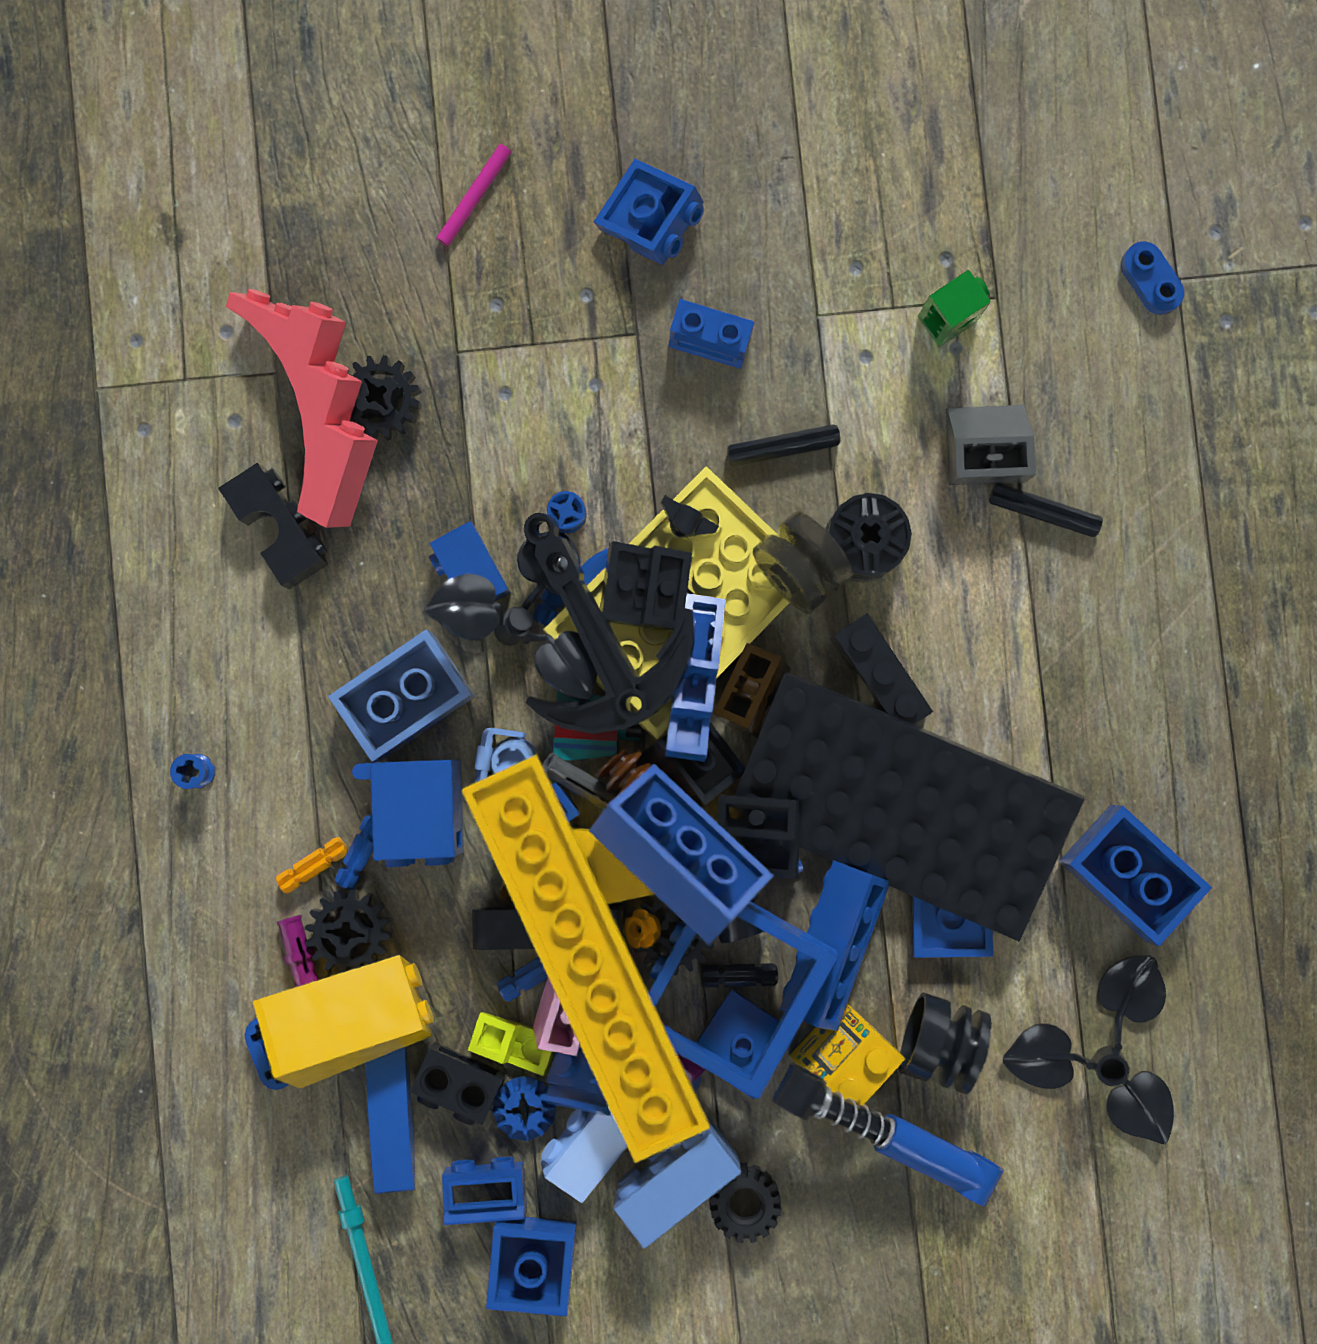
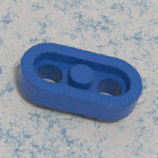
M1141 241L1133 244L1124 253L1121 259L1122 273L1146 309L1156 315H1166L1175 310L1183 301L1184 287L1160 249L1153 243ZM1139 255H1145L1149 259V265H1142L1138 259ZM1160 287H1166L1170 290L1171 295L1169 298L1161 295Z

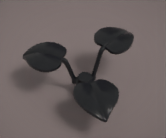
M549 532L540 533V535L545 537ZM559 532L558 536H561L567 540L577 561L580 564L579 555L575 545L566 534H564L563 532ZM524 541L519 548L517 564L523 577L528 581L537 583V585L520 607H512L503 614L502 605L494 602L496 595L494 585L488 579L476 574H462L452 578L443 584L429 600L424 614L438 621L447 630L460 638L472 641L481 640L494 631L497 640L508 646L515 645L521 640L524 644L529 642H546L547 644L540 646L534 654L535 667L545 682L559 692L575 699L587 701L593 696L598 673L577 632H562L555 640L549 634H530L533 628V619L528 609L542 589L545 587L552 594L560 596L559 592L554 590L535 556L536 545L530 541ZM561 557L557 562V567L562 572L568 566L565 557Z
M1137 955L1125 958L1111 966L1099 982V1002L1104 1008L1117 1011L1114 1024V1043L1112 1046L1098 1049L1093 1059L1089 1060L1079 1054L1070 1053L1072 1048L1071 1040L1064 1030L1056 1025L1040 1023L1027 1028L1018 1036L1004 1054L1003 1063L1020 1080L1044 1089L1060 1088L1071 1082L1074 1076L1071 1061H1076L1086 1066L1088 1070L1095 1069L1099 1080L1103 1084L1115 1087L1107 1098V1112L1112 1123L1122 1132L1131 1136L1149 1139L1160 1144H1167L1174 1122V1106L1171 1092L1164 1080L1150 1071H1140L1129 1081V1065L1121 1052L1123 1047L1121 1040L1124 1015L1136 1023L1147 1022L1156 1018L1161 1013L1166 1001V988L1156 958L1151 955Z

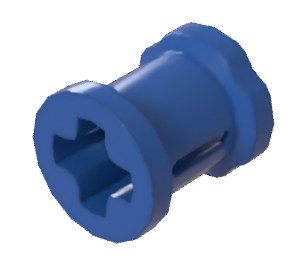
M183 754L172 762L170 776L172 781L183 789L203 788L213 781L215 766L210 758L203 754ZM188 766L199 769L198 777H193L192 774L187 773Z

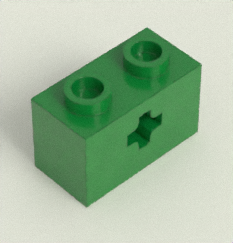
M968 269L929 295L918 318L938 347H941L979 320L991 303V300L988 298L990 296L989 289L980 277H974Z

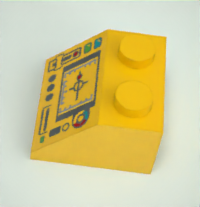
M848 1003L837 1031L814 1027L789 1054V1057L796 1064L824 1079L827 1082L826 1086L832 1092L841 1093L843 1099H854L857 1106L864 1105L905 1060L899 1050Z

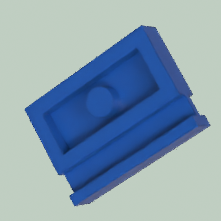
M582 1048L578 1049L576 1056L556 1052L546 1081L550 1085L547 1094H542L541 1100L552 1105L610 1116L611 1110L608 1109L607 1101Z

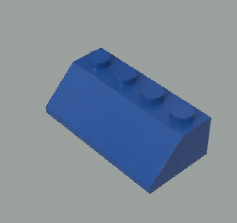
M655 764L609 803L589 830L597 840L708 945L773 877L761 863Z

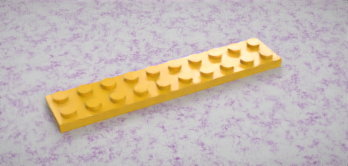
M536 754L463 788L462 793L635 1163L710 1129L707 1117L538 755Z

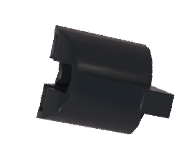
M664 495L660 502L670 522L671 531L676 537L686 538L696 535L714 534L719 525L706 519L698 510L688 505L680 504Z

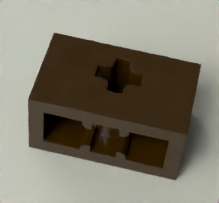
M746 643L713 714L723 724L758 739L784 673L786 671L790 672L791 668L781 656Z

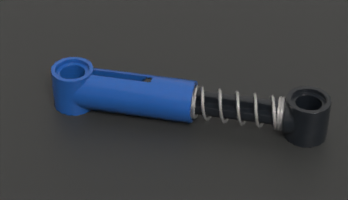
M790 1064L772 1098V1101L778 1106L804 1120H808L812 1116H818V1119L823 1117L829 1119L833 1126L838 1123L844 1126L845 1132L852 1130L857 1133L859 1139L863 1137L870 1139L875 1151L953 1188L967 1199L986 1207L1004 1172L1000 1166L974 1151L961 1149L893 1114L886 1115L883 1118L880 1112H870L869 1108L865 1105L857 1106L854 1099H843L841 1093L832 1092L826 1086L827 1082L815 1073L798 1064Z

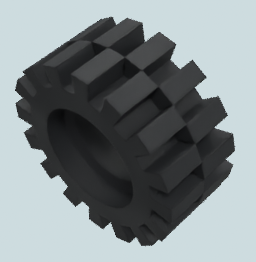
M740 1163L741 1173L709 1198L710 1213L714 1219L715 1226L718 1230H723L725 1237L728 1239L731 1236L736 1237V1242L743 1243V1239H750V1243L757 1242V1236L762 1235L763 1238L768 1236V1230L771 1227L775 1229L778 1224L777 1217L781 1216V1198L776 1182L772 1180L771 1175L767 1171H761V1168L757 1165H753L752 1168L748 1167L747 1163ZM742 1188L752 1189L760 1197L758 1211L749 1217L738 1216L730 1208L731 1196Z

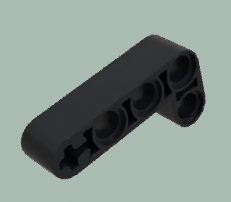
M607 904L625 942V906L623 904ZM516 907L472 909V942L474 950L535 949Z

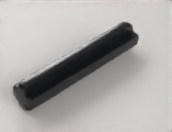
M832 424L732 444L727 447V456L730 465L735 467L835 447L841 442L840 431L837 425Z
M996 483L993 486L989 496V502L992 505L1090 537L1097 536L1102 527L1103 518L1101 516L1001 483Z

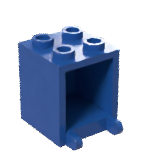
M461 760L363 763L353 767L352 774L356 779H371L374 860H385V867H406L409 864H415V859L425 858V866L449 865V863L454 862V857L464 853Z

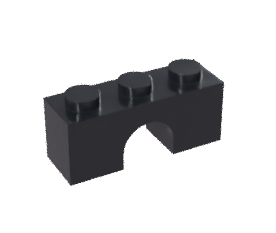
M256 463L218 489L238 520L249 526L263 517H274L279 526L278 537L274 544L260 554L280 585L290 590L328 565L323 557L327 549L315 532L309 535L302 525L306 517L297 512V503L294 500L289 503L281 492L285 485L273 468L267 471L262 465Z
M867 613L830 638L849 668L854 670L863 680L874 698L873 704L878 710L911 724H916L934 712Z

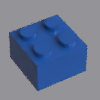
M525 1217L522 1220L496 1221L493 1229L486 1309L567 1316L577 1221Z

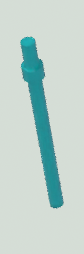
M349 1175L341 1176L333 1180L341 1208L338 1211L341 1228L347 1230L376 1344H393L362 1223L365 1221L360 1204H356Z

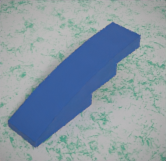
M687 593L685 608L693 609L695 644L692 660L681 686L672 696L665 756L704 762L707 756L710 718L713 713L716 675L719 669L725 599Z
M406 1046L366 1062L370 1150L375 1194L415 1191L414 1110L411 1108L410 1067L407 1062Z

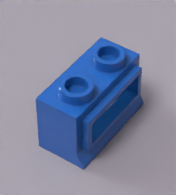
M679 299L670 328L668 347L741 369L755 321Z
M497 1157L491 1159L490 1164L475 1165L474 1160L465 1159L454 1161L451 1163V1167L445 1168L442 1174L444 1225L522 1220L525 1218L527 1198L524 1161L514 1162L513 1157ZM512 1182L513 1199L469 1203L454 1202L453 1186Z

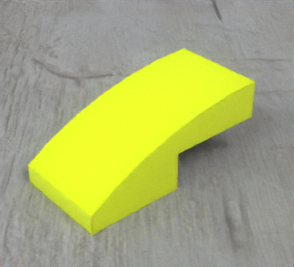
M484 1012L479 1014L468 1047V1051L501 1064L510 1063L541 1076L548 1075L555 1054L553 1051L538 1049L533 1027Z

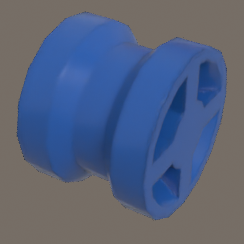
M558 492L552 496L547 505V514L556 519L559 532L566 534L575 533L582 528L586 521L587 514L584 502L574 492Z

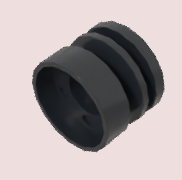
M865 493L852 496L838 507L824 529L822 546L826 561L834 572L849 581L865 583L879 580L901 563L910 548L912 531L909 518L898 503L885 495ZM871 528L876 532L873 537L875 542L869 541L865 544L861 540L864 534L863 531L866 532Z
M923 992L914 1004L903 1036L900 1053L904 1056L905 1060L899 1066L900 1073L928 1081L937 1066H939L938 1077L939 1084L942 1087L949 1088L954 1082V1089L957 1092L968 1094L977 1083L987 1059L992 1027L991 1015L981 1010H977L972 1015V1009L969 1006L962 1005L951 1020V1002Z

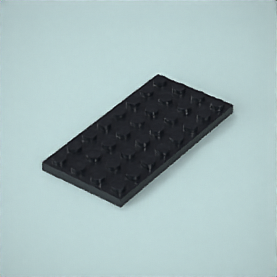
M787 671L781 680L734 795L798 800L799 847L828 860H834L888 880V885L1018 942L1022 938L1085 800L1084 796Z

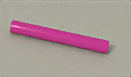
M503 144L497 146L437 235L436 239L444 246H450L512 154Z

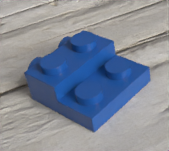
M634 159L597 215L594 223L599 230L628 243L634 252L664 265L668 257L675 258L681 251L683 245L682 236L688 226H695L700 222L704 212V201L695 186Z

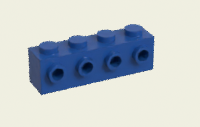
M833 860L831 868L823 879V890L818 904L810 915V926L807 933L838 950V957L805 1015L804 1022L817 1028L838 1030L889 888L888 880ZM799 950L796 954V965L791 979L783 990V1001L779 1009L783 1012L786 1011L814 960Z

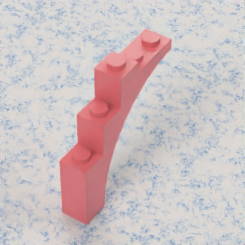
M248 289L246 294L230 292L226 307L247 320L267 340L283 364L295 392L302 419L305 446L304 479L297 512L325 528L350 527L378 440L365 434L363 426L350 422L362 381L349 375V368L334 362L346 322L332 316L333 309L320 303L310 302L309 307L290 306L283 303H276L275 305L269 302L271 296L258 290Z

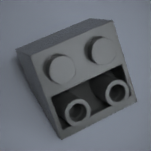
M1024 405L946 408L949 485L1026 483L1036 475L1034 434Z

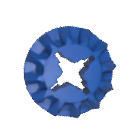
M527 1076L517 1077L506 1082L500 1088L494 1100L493 1114L498 1128L506 1133L510 1139L515 1138L526 1142L542 1136L552 1125L556 1114V1105L541 1100L542 1094H547L549 1087L542 1081ZM522 1093H524V1097L527 1099L528 1106L541 1107V1109L530 1112L527 1125H524V1120L520 1113L508 1111L519 1106Z

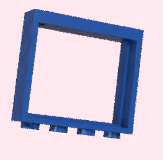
M749 902L737 914L738 917L814 959L752 1072H747L665 1024L663 1025L678 1054L759 1099L836 962L838 950L756 904ZM680 920L668 940L669 943L675 945L668 959L660 955L649 977L656 980L649 992L654 1006L658 1003L695 935V932Z

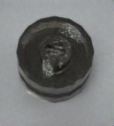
M794 512L779 525V536L767 535L753 547L752 553L764 576L782 597L801 612L811 614L825 602L827 598L825 589L830 591L839 590L852 578L853 571L845 553L833 537L810 516L802 512Z

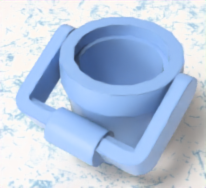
M486 728L482 733L481 744L477 747L474 769H477L475 783L487 778L490 769L492 774H495L536 754L540 759L536 747L525 740L527 733ZM494 734L515 737L501 741L494 749L492 748Z

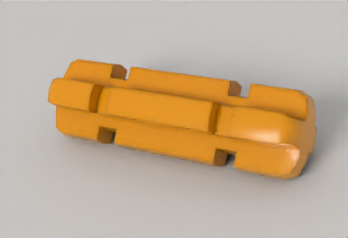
M340 837L333 838L324 844V849L318 848L295 863L293 869H286L277 875L276 882L285 894L291 893L301 886L300 882L305 883L332 866V861L338 862L344 858L348 852L344 841Z

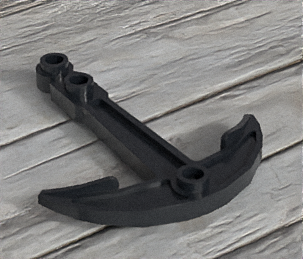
M534 513L525 521V537L536 545L535 556L552 588L559 592L606 690V695L586 704L585 700L559 702L528 696L526 704L538 715L559 727L592 734L626 729L644 722L659 712L681 686L692 660L695 644L693 609L683 608L680 620L673 634L656 655L660 661L639 676L584 582V572L565 538L558 536L559 526L556 519L549 514ZM546 522L549 525V533L547 536L542 537L539 533V527L542 523ZM561 557H565L568 566L561 572L557 567V562ZM634 696L641 700L639 711H634L630 706V700Z

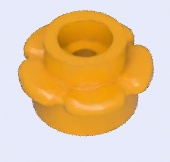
M635 910L633 915L628 916L625 920L626 940L630 946L636 949L640 947L646 949L660 938V921L655 915L648 913L647 910ZM639 926H641V933L638 931Z

